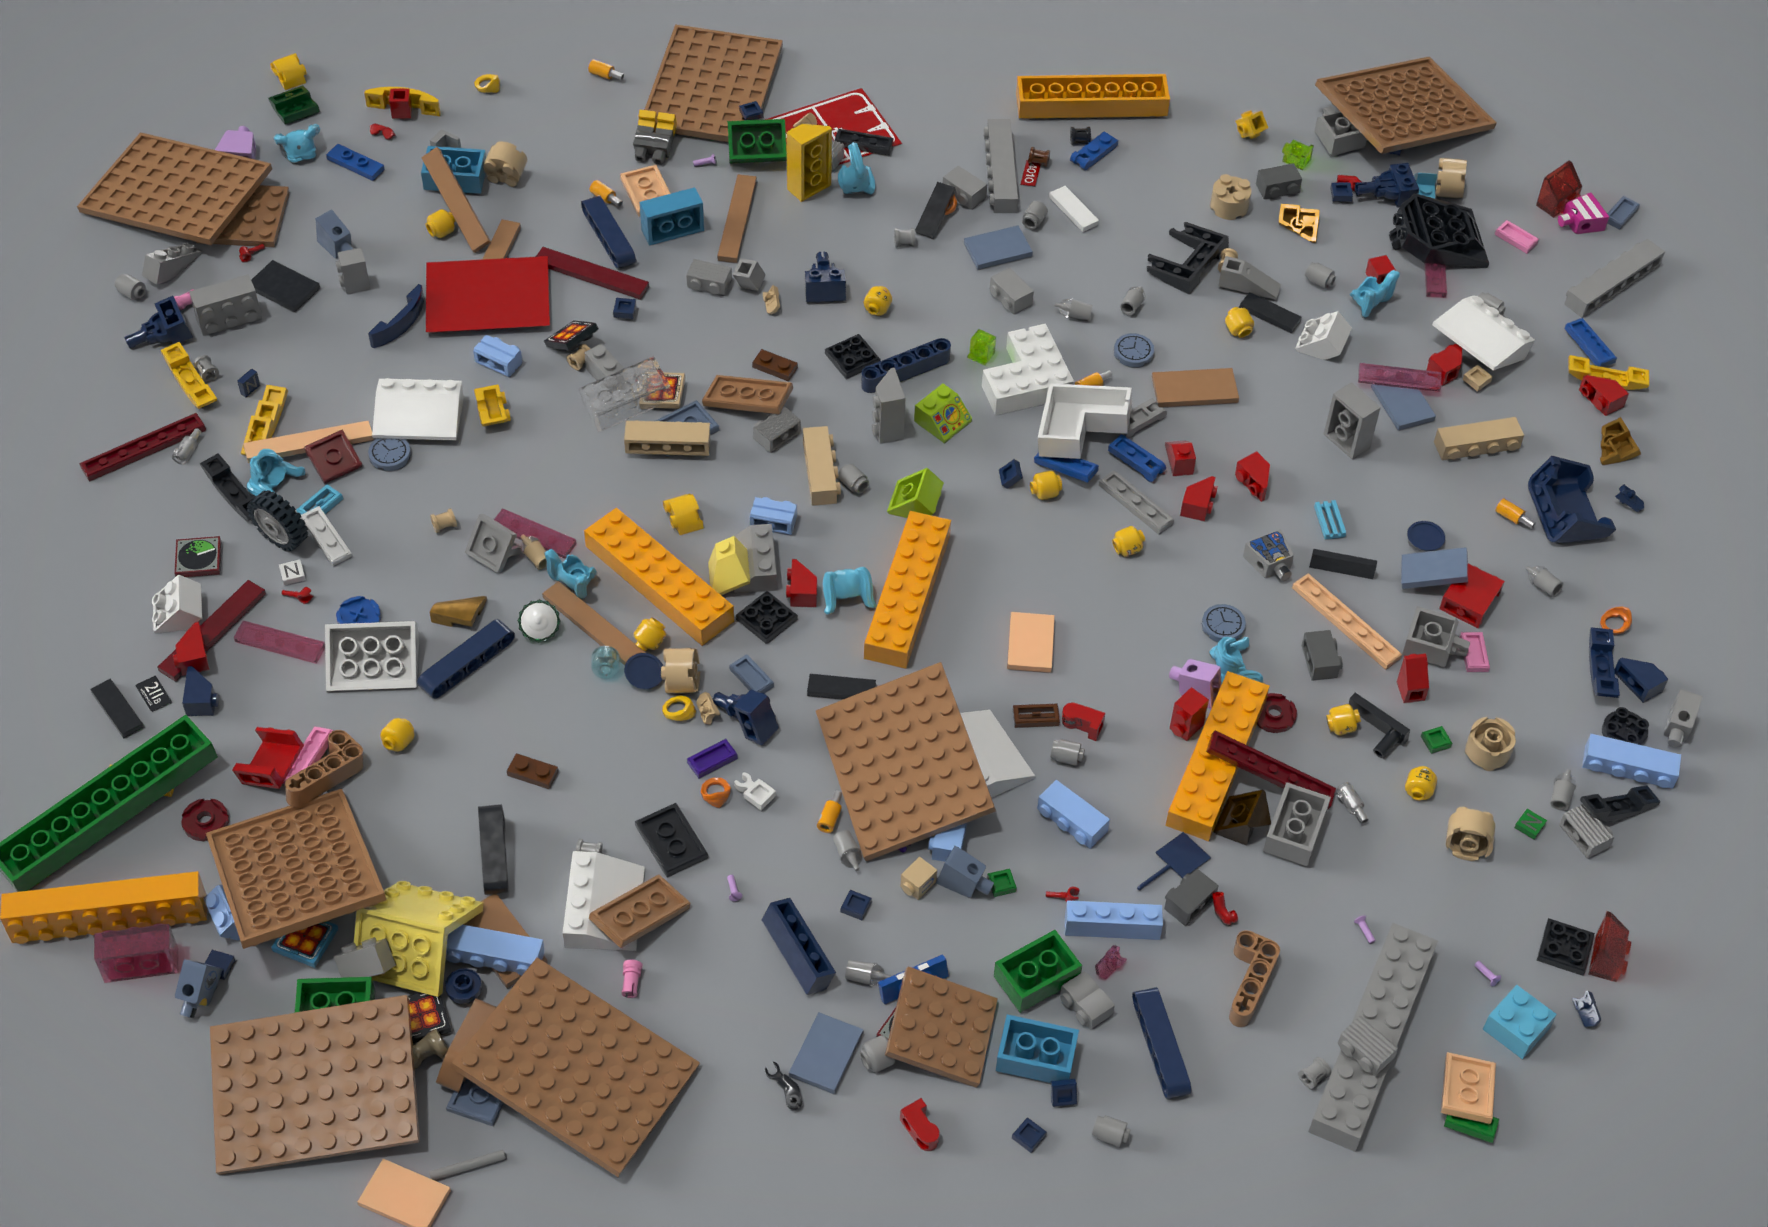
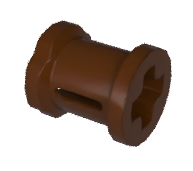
M1031 147L1028 163L1044 164V167H1047L1050 150L1042 151Z

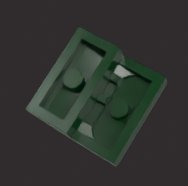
M303 85L268 98L274 111L284 124L320 112L318 104L311 98L310 92Z

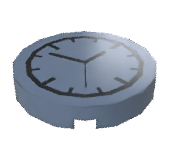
M1137 333L1125 334L1116 340L1114 356L1125 366L1142 367L1145 363L1151 362L1154 356V345L1144 335Z
M377 438L370 444L368 450L371 464L377 469L378 467L383 468V471L398 470L407 464V460L411 457L410 446L406 439Z
M1216 604L1204 612L1201 624L1204 633H1207L1213 641L1219 642L1224 637L1235 639L1241 637L1245 630L1246 621L1241 611L1234 606Z

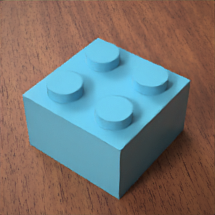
M1516 985L1490 1013L1483 1030L1523 1060L1551 1028L1557 1014Z

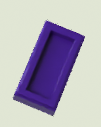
M724 739L687 758V763L698 779L737 760L738 754L727 739Z

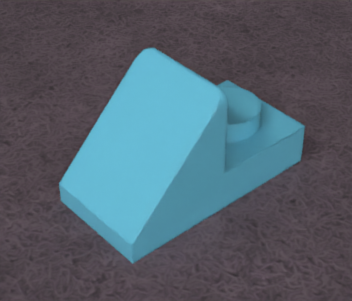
M1415 173L1414 177L1419 187L1418 194L1435 199L1437 174Z

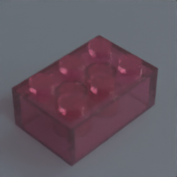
M154 924L153 926L140 928L130 927L118 931L106 930L102 933L94 934V960L104 983L179 973L178 946L169 924Z

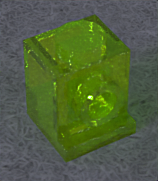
M1292 140L1291 143L1286 142L1282 149V153H1284L1282 162L1287 164L1294 163L1296 168L1303 170L1312 158L1314 145L1310 144V146H1307L1296 140Z
M978 329L970 339V353L967 355V358L985 366L995 354L996 336Z

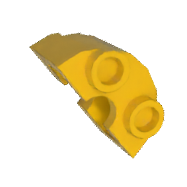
M296 53L276 59L270 63L271 70L275 76H278L285 90L306 83L304 75H307L305 66L299 64Z
M499 384L474 389L482 427L511 421L509 409H504L503 406L507 402L504 391L500 392Z
M685 494L663 501L665 512H669L672 515L669 517L671 526L677 529L679 536L704 529L703 521L700 519L697 511L699 506L693 494Z

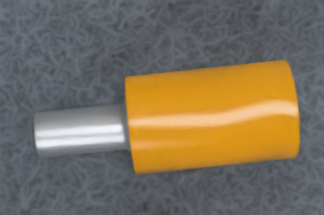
M592 59L589 64V73L606 79L614 77L623 80L624 78L623 73L614 71V66Z
M595 180L590 185V192L595 196L600 195L605 203L610 204L612 202L618 207L622 206L623 202L616 197V192L606 186V184Z
M1110 370L1102 374L1095 372L1076 381L1075 385L1103 386V381L1112 377V372Z
M1505 498L1499 502L1495 509L1497 513L1515 524L1522 522L1531 529L1536 524V522L1524 516L1526 511Z
M836 790L832 800L826 801L817 823V828L822 832L831 833L835 827L842 809L839 804L842 797L841 791Z

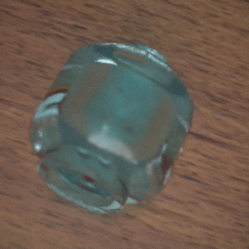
M600 646L592 652L591 670L595 676L607 679L612 678L618 673L620 656L615 648Z

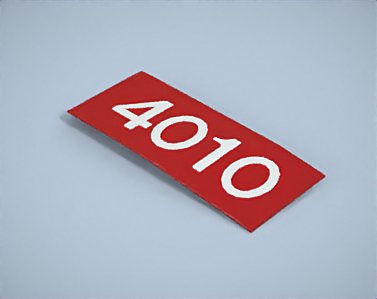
M1026 160L1020 185L1035 186L1041 164L1033 162L1029 164L1028 160Z

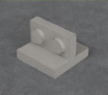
M480 514L465 553L495 572L500 573L503 572L508 557L521 554L523 546L515 542L516 533L487 515Z

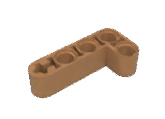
M343 730L332 731L328 736L329 755L286 780V802L290 806H302L360 772L364 767L363 748Z
M1248 930L1238 933L1233 949L1236 958L1250 964L1233 1000L1229 1014L1230 1022L1236 1027H1245L1250 1023L1276 967L1280 953V947L1275 941ZM1246 991H1251L1254 994H1248ZM1242 1006L1246 1007L1243 1012H1240Z
M477 998L474 1000L445 1055L436 1080L437 1084L458 1093L460 1092V1087L466 1077L452 1069L451 1063L495 1010L496 1006Z

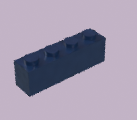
M791 898L771 902L761 920L806 995L827 990L836 971Z

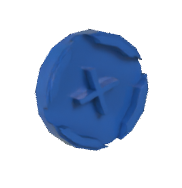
M357 596L345 600L340 605L339 610H337L336 617L338 624L377 623L381 620L379 605L370 598L369 600L363 596Z

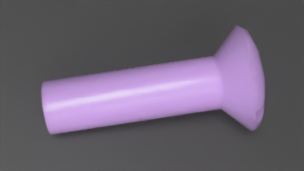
M712 154L709 158L694 160L693 163L694 166L708 163L716 165V157Z
M729 875L727 877L731 891L729 900L733 902L739 901L743 895L737 890L734 875Z
M1359 916L1354 920V923L1359 924L1369 944L1375 942L1376 940L1365 922L1366 916Z
M1480 961L1475 963V967L1490 980L1491 986L1498 984L1501 980V975L1495 976Z

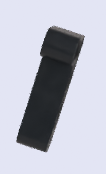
M502 804L478 806L484 894L509 893L505 845L506 828Z

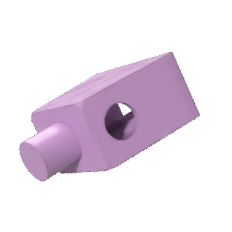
M240 126L238 131L227 130L215 150L255 160L256 143L254 134L245 126Z
M1189 659L1183 668L1173 666L1170 670L1169 678L1179 681V693L1181 695L1191 687L1209 699L1207 708L1211 709L1221 687V667Z

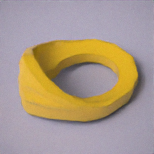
M485 74L478 77L474 85L480 92L497 93L500 90V79L498 75ZM491 80L486 86H479L482 81Z
M686 696L670 698L664 703L662 709L663 715L666 718L675 721L689 720L695 717L696 714L693 701ZM674 702H683L685 704L683 710L677 712L667 711L668 707Z

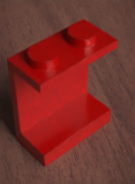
M1468 563V582L1451 584L1442 598L1439 609L1479 628L1487 609L1495 597L1500 596L1505 581Z
M257 727L255 731L262 740V744L250 764L236 763L232 771L241 784L280 789L304 744L293 730Z

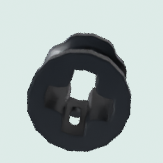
M1071 127V144L1075 142H1091V128L1075 129Z

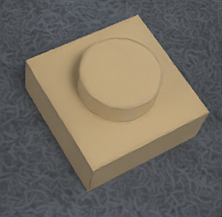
M1476 365L1464 374L1462 380L1476 391H1479L1491 382L1493 376L1479 365Z

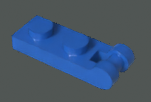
M1104 131L1078 152H1073L1070 161L1075 164L1078 163L1082 169L1088 170L1116 148L1119 140Z
M1123 434L1108 446L1110 453L1143 474L1149 482H1153L1157 478V474H1162L1166 470V465L1163 461Z

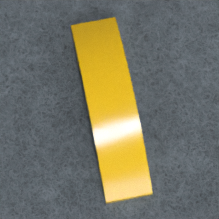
M377 87L365 90L366 106L385 109L386 105L389 104L390 89L406 87ZM410 88L412 108L421 109V114L441 115L437 98L423 91Z
M180 342L161 350L167 365L180 387L198 409L217 401V397L209 385L204 383L190 362L189 355Z
M1573 355L1568 357L1569 373L1581 381L1583 376L1590 375L1616 380L1625 390L1649 387V370L1629 366L1627 371L1590 365L1588 358Z

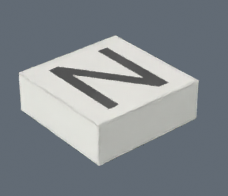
M301 560L279 564L284 586L306 580Z

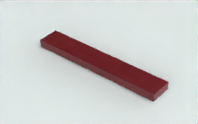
M542 247L535 256H548V269L640 300L649 288L648 281L546 247Z
M194 413L83 461L79 465L90 482L186 440L194 429H199L202 433L206 431V427L198 414Z
M247 580L200 625L206 652L266 595L265 589ZM175 649L157 666L159 672L173 681H177L182 676L180 667L176 668L173 655L177 654Z
M1216 730L1211 734L1207 753L1283 789L1287 782L1329 796L1331 799L1328 809L1331 808L1336 791L1335 787Z

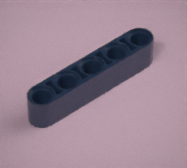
M599 195L581 201V208L586 219L614 266L618 269L636 263L635 253L602 197Z
M938 338L865 367L862 370V390L867 393H875L876 386L891 368H895L899 381L903 382L947 364L950 361V341L945 338Z
M493 620L424 671L417 680L418 686L433 699L441 697L509 646L515 638V633L501 620Z
M1154 987L1134 991L1132 993L1134 1008L1165 1098L1170 1099L1191 1094V1082L1159 989Z

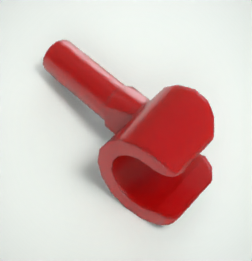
M264 244L249 249L245 246L240 247V260L242 262L250 261L252 258L251 254L264 249Z
M304 587L300 592L282 590V595L297 598L303 604L308 603L314 597L309 594L311 589L308 587Z
M1072 886L1067 892L1046 891V897L1065 899L1066 903L1067 901H1078L1079 897L1074 896L1079 894L1080 889Z

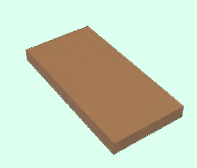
M1232 368L1152 372V382L1158 403L1157 406L1159 407L1239 402Z
M716 375L703 397L702 403L703 406L780 414L793 390V383Z
M658 874L592 911L589 919L616 945L623 948L690 908L691 903Z
M492 894L480 901L484 902L483 912L463 924L529 937L497 894ZM543 956L542 961L548 964L546 957ZM492 968L506 988L516 984L522 976L516 972H499Z

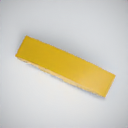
M266 385L263 398L258 402L255 416L251 415L244 443L272 438L286 401L287 388ZM242 447L241 455H245L244 447Z

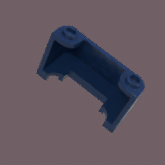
M1551 456L1530 477L1528 489L1549 541L1567 543L1608 538L1616 531L1612 519L1602 517L1597 521L1586 491L1594 481L1590 465Z

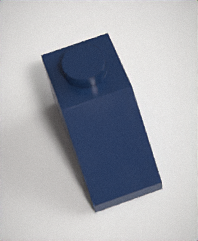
M1620 658L1614 669L1616 676L1642 703L1663 692L1668 681L1664 672L1659 670L1653 663Z
M188 666L182 701L185 714L187 716H214L215 707L219 705L218 693L214 692L213 685L192 666Z

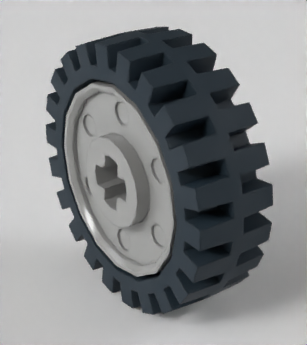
M264 490L247 505L249 517L253 520L254 526L258 527L257 530L262 532L266 539L269 538L270 543H275L278 548L281 547L284 551H293L308 537L306 523L303 519H300L302 517L300 513L295 512V507L289 505L290 502L284 501L281 495L277 496L275 492Z

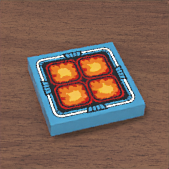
M329 921L321 922L304 930H298L277 938L271 948L275 953L315 968L339 928L338 925Z

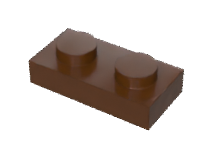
M761 349L752 362V368L789 381L797 370L798 363Z
M516 753L507 769V776L550 789L559 771L558 766Z

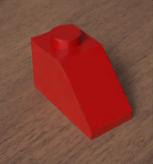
M1186 440L1165 442L1172 475H1193L1196 456L1192 442Z
M195 622L175 645L177 654L173 655L176 668L180 667L182 676L187 674L188 666H192L198 672L209 670L200 624Z

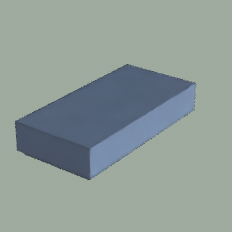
M1622 196L1607 213L1609 215L1607 224L1620 230L1639 209L1640 204Z
M747 654L729 665L730 671L749 691L752 689L759 693H765L774 687V682Z

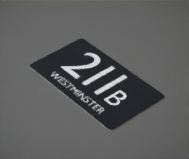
M156 676L135 685L151 712L172 703Z

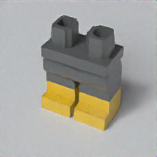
M640 109L638 126L633 142L636 161L644 162L647 155H653L652 160L655 164H663L665 158H669L677 127L676 115L659 112L657 117L655 111Z

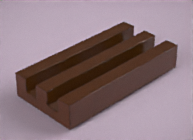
M1058 703L1013 705L1015 728L1053 727L1060 725Z

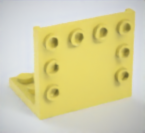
M398 881L384 890L386 901L356 911L354 943L356 946L362 945L361 942L373 937L377 941L387 939L396 966L385 973L371 976L373 981L438 997L443 993L448 934L483 912L484 902L475 901V898L470 896L459 897L449 891L438 892L428 886L417 887L407 881Z

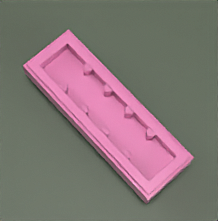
M321 727L313 728L284 780V785L289 777L321 759L328 748V736L333 730Z

